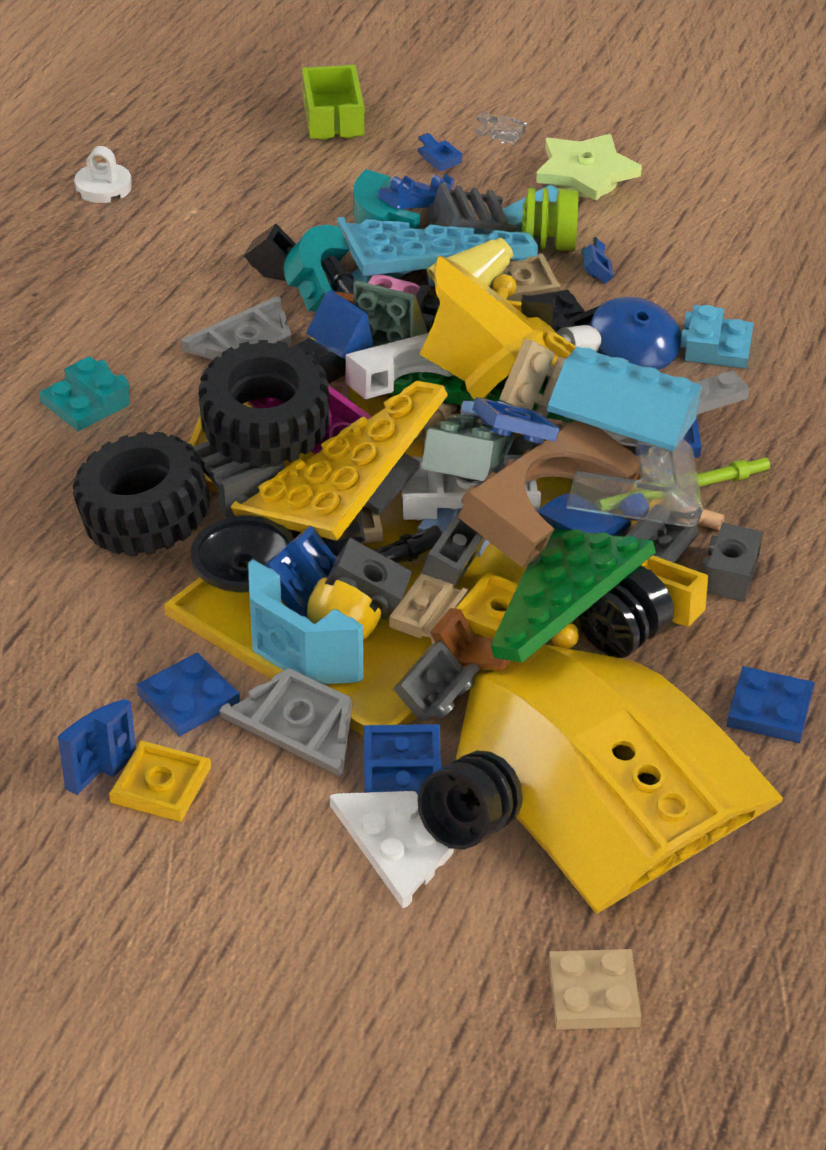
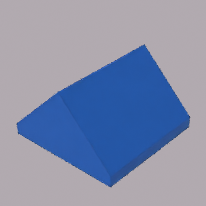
M332 290L326 292L306 333L344 359H346V354L374 347L367 313Z

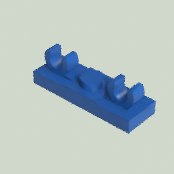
M444 174L443 178L433 175L431 186H428L424 183L415 182L408 176H404L403 180L394 176L391 180L390 188H380L378 198L396 209L426 208L433 204L440 183L446 184L447 188L451 190L454 185V178L447 174Z

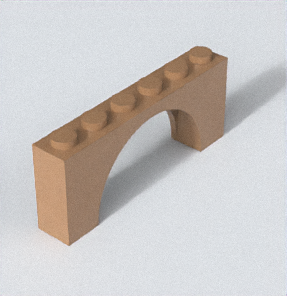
M577 420L572 423L566 422L560 428L556 442L543 439V442L537 447H529L518 460L511 459L497 474L495 472L489 474L478 487L475 485L471 486L462 497L461 502L464 505L458 518L523 568L540 556V552L545 549L554 531V528L539 515L531 504L525 489V483L541 477H564L587 483L611 495L627 491L633 487L645 462L600 428Z

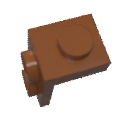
M450 608L430 631L434 641L441 640L463 667L475 662L480 669L502 671L511 663L509 660L494 658L490 646L493 638L475 636L461 609Z

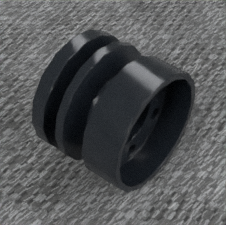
M640 565L579 615L578 620L586 637L597 649L607 656L622 659L643 646L647 639L653 638L669 626L673 619L674 606L670 593L663 582L651 570Z
M476 750L460 757L450 765L437 770L427 777L421 784L417 798L419 816L425 829L437 842L450 849L465 850L478 845L493 833L508 826L518 816L523 802L522 785L515 770L504 758L491 751Z

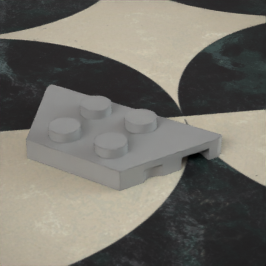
M276 296L181 339V349L184 352L213 360L216 356L221 358L223 351L230 347L236 349L239 348V344L248 341L250 344L258 343V340H268V343L282 341L291 346V333L289 326H287L285 312L282 311L281 298Z
M287 668L275 675L270 682L260 684L248 691L250 697L232 707L227 703L219 710L223 719L338 776L343 774L352 712V702L349 696Z

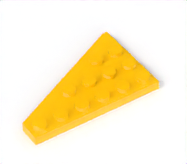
M415 381L403 389L400 394L385 401V408L368 420L364 416L343 429L337 436L322 443L321 447L323 450L305 462L301 458L277 473L274 478L259 485L258 489L260 492L242 504L235 501L230 507L234 515L264 517L283 525L287 529L303 532L312 526L320 537L337 541L448 396L444 386Z

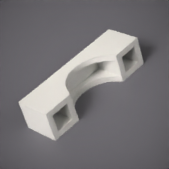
M429 333L346 354V384L364 399L393 392L394 381L405 374L432 372L447 377L453 376V374L419 355Z

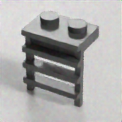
M440 183L434 202L429 205L427 218L431 225L443 227L465 226L505 232L517 231L516 225L508 224V220L500 205L503 202V198L496 196L493 190H487L486 194H480L477 188H472L470 192H464L462 186L456 185L455 190H449L446 184ZM468 200H470L479 220H476V216ZM484 202H486V204H487V206H488V208H489V210H490V212H491V214H492V216H493L495 222H492L491 215H490V213H489V211H488V209H487V207H486V205H485Z
M208 441L193 447L195 452L198 453L203 472L218 488L219 513L224 519L235 516L230 508L235 501L242 504L260 492L258 489L259 485L274 478L277 473L284 469V461L281 462V465L271 467V464H262L261 467L251 466L250 462L245 461L243 464L233 461L230 455L225 457L219 453L216 447L210 445Z

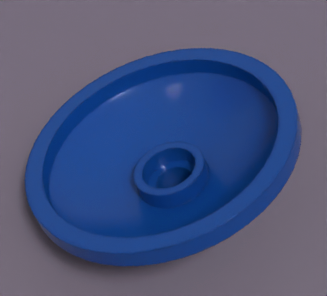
M638 297L611 299L603 303L596 310L590 324L591 327L597 329L600 333L601 344L598 349L600 354L613 358H623L628 360L629 363L641 367H652L657 370L663 369L674 361L680 350L682 337L677 322L665 309L647 299Z

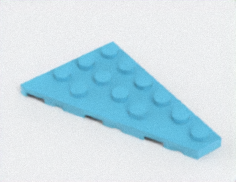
M337 217V226L341 228L352 257L362 275L368 277L376 274L383 275L394 272L408 274L413 270H427L436 262L438 256L447 258L498 238L504 239L511 247L514 254L513 258H511L512 260L523 261L528 257L538 256V245L529 233L494 230L490 235L474 234V228L429 225L425 229L409 228V223L365 219L364 222L356 224L346 223L345 217Z

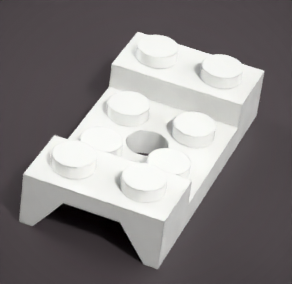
M506 455L498 472H500L511 459H514L516 461L522 455ZM413 457L420 462V468L401 489L403 520L414 519L421 521L423 519H437L438 508H462L464 504L461 500L466 491L473 485L478 487L483 481L421 469L423 457ZM536 479L525 483V489L531 504L538 511L541 504V492L537 491Z

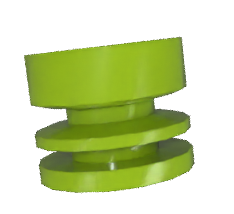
M528 187V193L523 203L522 233H529L532 238L533 236L540 237V250H545L548 237H554L556 251L575 252L578 189L559 188L556 202H550L547 188H543L542 201H535L536 187Z

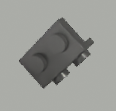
M656 502L626 536L653 540L656 551L653 556L674 563L699 535L697 522L667 519L664 504Z
M439 640L431 644L395 685L393 690L420 722L434 716L440 719L454 708L455 704L452 701L455 697L465 693L474 684L472 677L480 668L475 662L463 668L443 642Z

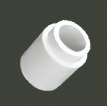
M589 325L565 327L557 332V334L576 347L591 348L598 351L601 344L600 333Z

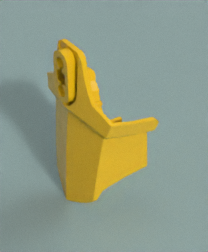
M438 256L435 264V291L440 300V305L433 326L419 355L465 381L467 391L473 399L476 397L484 398L500 381L509 376L524 339L533 340L554 352L555 356L550 365L553 368L558 357L567 359L576 348L575 345L557 334L550 325L539 317L527 318L461 265L443 256Z

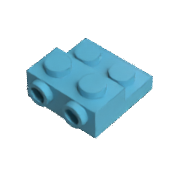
M694 305L693 312L686 311L684 329L682 331L680 348H686L685 361L747 369L754 322H746L741 319H723L724 308H716L711 305Z

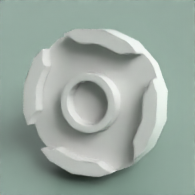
M97 146L91 151L87 158V166L82 168L75 175L74 179L76 192L79 191L81 193L82 199L93 203L111 202V197L119 194L121 199L131 191L132 187L129 171L123 166L116 164L113 152L104 146ZM101 156L105 158L107 163H97L94 157Z

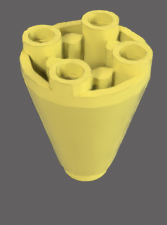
M498 238L447 258L461 265L491 288L494 279L503 273L514 254L509 244L504 239ZM436 262L427 268V273L434 282Z

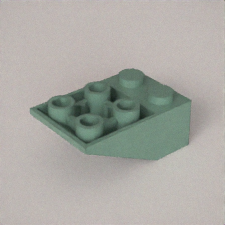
M354 281V305L367 313L374 347L427 333L416 295Z
M457 414L456 418L449 417L447 421H439V424L428 428L421 469L484 482L492 472L497 474L517 433L512 432L511 436L500 435L492 431V426L477 423L474 416Z

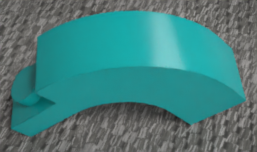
M365 169L358 176L353 186V215L356 224L364 222L365 219H372L377 221L409 223V228L420 229V214L404 209H396L378 198L380 188H390L391 176Z
M319 225L310 228L286 256L284 274L287 285L298 287L308 311L317 312L326 292L332 290L323 271L322 262L328 256H334L340 262L350 250L340 226Z

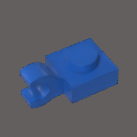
M430 133L418 136V139L424 144L423 147L418 148V153L439 172L462 163V153L446 140L439 143Z
M594 237L593 245L590 244L581 249L585 263L583 266L588 275L592 278L597 277L606 284L614 278L612 263L605 256V244L597 237Z

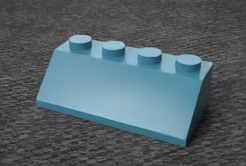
M576 347L564 361L548 403L547 411L674 451L696 420L702 385L693 383L684 377H674L661 373L652 367H641L629 363L623 358L609 357L597 353L591 348Z

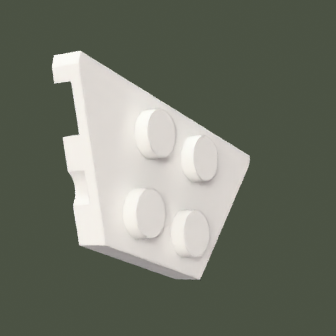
M415 791L339 793L330 795V807L402 908L409 906L412 902L413 893L421 884L427 885L435 875V870L439 866L444 865L453 854L454 849H450L437 842L425 829L419 816L418 795Z

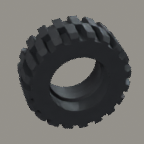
M258 340V343L250 344L249 341L241 343L239 348L233 349L230 347L223 351L221 358L216 356L210 362L208 368L203 371L200 378L201 383L199 384L198 394L202 430L205 432L206 439L210 445L216 447V450L225 457L230 455L235 462L243 464L244 461L250 462L251 466L261 467L262 464H271V467L279 466L282 461L286 460L290 463L298 460L300 454H308L315 448V444L321 442L325 436V430L328 428L330 420L327 375L323 367L318 364V361L312 355H305V351L295 345L288 347L286 342L268 343V340ZM258 398H276L285 401L284 404L272 408H253L243 405L248 401Z
M139 432L136 436L128 437V435L119 437V440L116 442H107L101 446V450L98 452L93 451L88 456L87 463L83 462L73 482V496L88 537L99 547L119 555L122 552H125L128 556H138V553L143 552L149 555L156 553V550L164 547L166 550L174 547L175 542L187 539L191 535L192 529H198L209 509L210 492L198 453L195 452L189 443L172 434L167 437L163 432H154V434Z

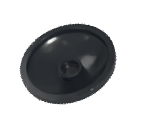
M244 515L225 518L207 526L197 535L191 548L192 565L201 579L216 588L229 592L249 593L248 563L254 559L260 564L265 565L290 543L294 536L283 525L264 517Z

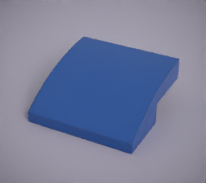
M578 493L561 495L537 511L554 529L569 531L579 529L587 533L597 534L605 532L609 535L620 536L631 526L630 520L609 509L599 508L595 505V502Z
M310 526L281 549L264 566L273 569L280 575L281 599L286 606L300 616L307 618L309 597L317 582L322 578H328L336 557L315 529Z
M122 699L100 707L77 720L57 736L66 790L78 795L101 771L114 777L127 764L136 749L131 701Z
M440 724L364 725L365 793L415 791L418 795L421 784L427 777L441 769Z

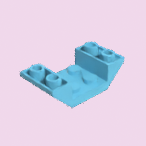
M254 559L250 561L248 569L253 652L283 671L290 668L322 684L360 682L363 679V625L336 609L316 624L312 623L305 616H300L281 603L280 575Z

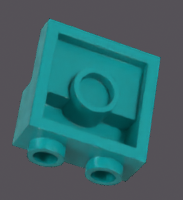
M91 356L64 368L65 379L39 391L40 402L77 432L130 405L128 392L130 385L127 378L123 374L114 375L106 361L103 359L96 361Z

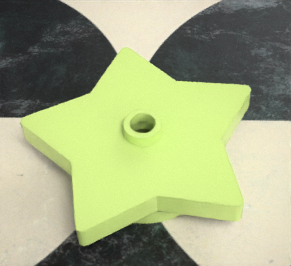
M611 134L580 142L546 138L545 150L549 160L537 171L536 182L554 184L558 189H578V197H590L593 200H598L602 195L611 192L618 182L640 177L642 165L617 153Z

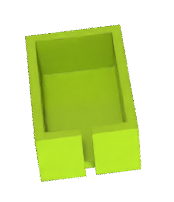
M356 65L302 68V94L310 139L326 140L335 137L334 134H340V137L345 138L365 136L364 103Z

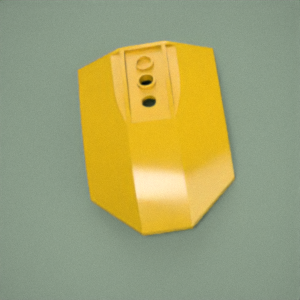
M544 644L522 663L511 661L502 671L482 669L473 676L474 684L470 688L456 760L466 754L479 750L491 751L509 763L515 770L522 785L523 802L520 812L516 817L517 820L549 854L596 914L780 804L783 800V797L741 749L704 711L662 675L636 661ZM618 745L628 746L634 751L635 756L627 761L619 760L614 756L612 750ZM642 773L652 774L657 778L658 783L646 785L638 779V775Z

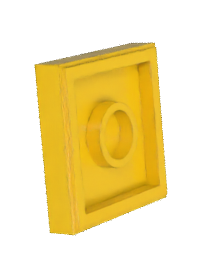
M141 740L109 793L110 803L182 822L211 769V759Z

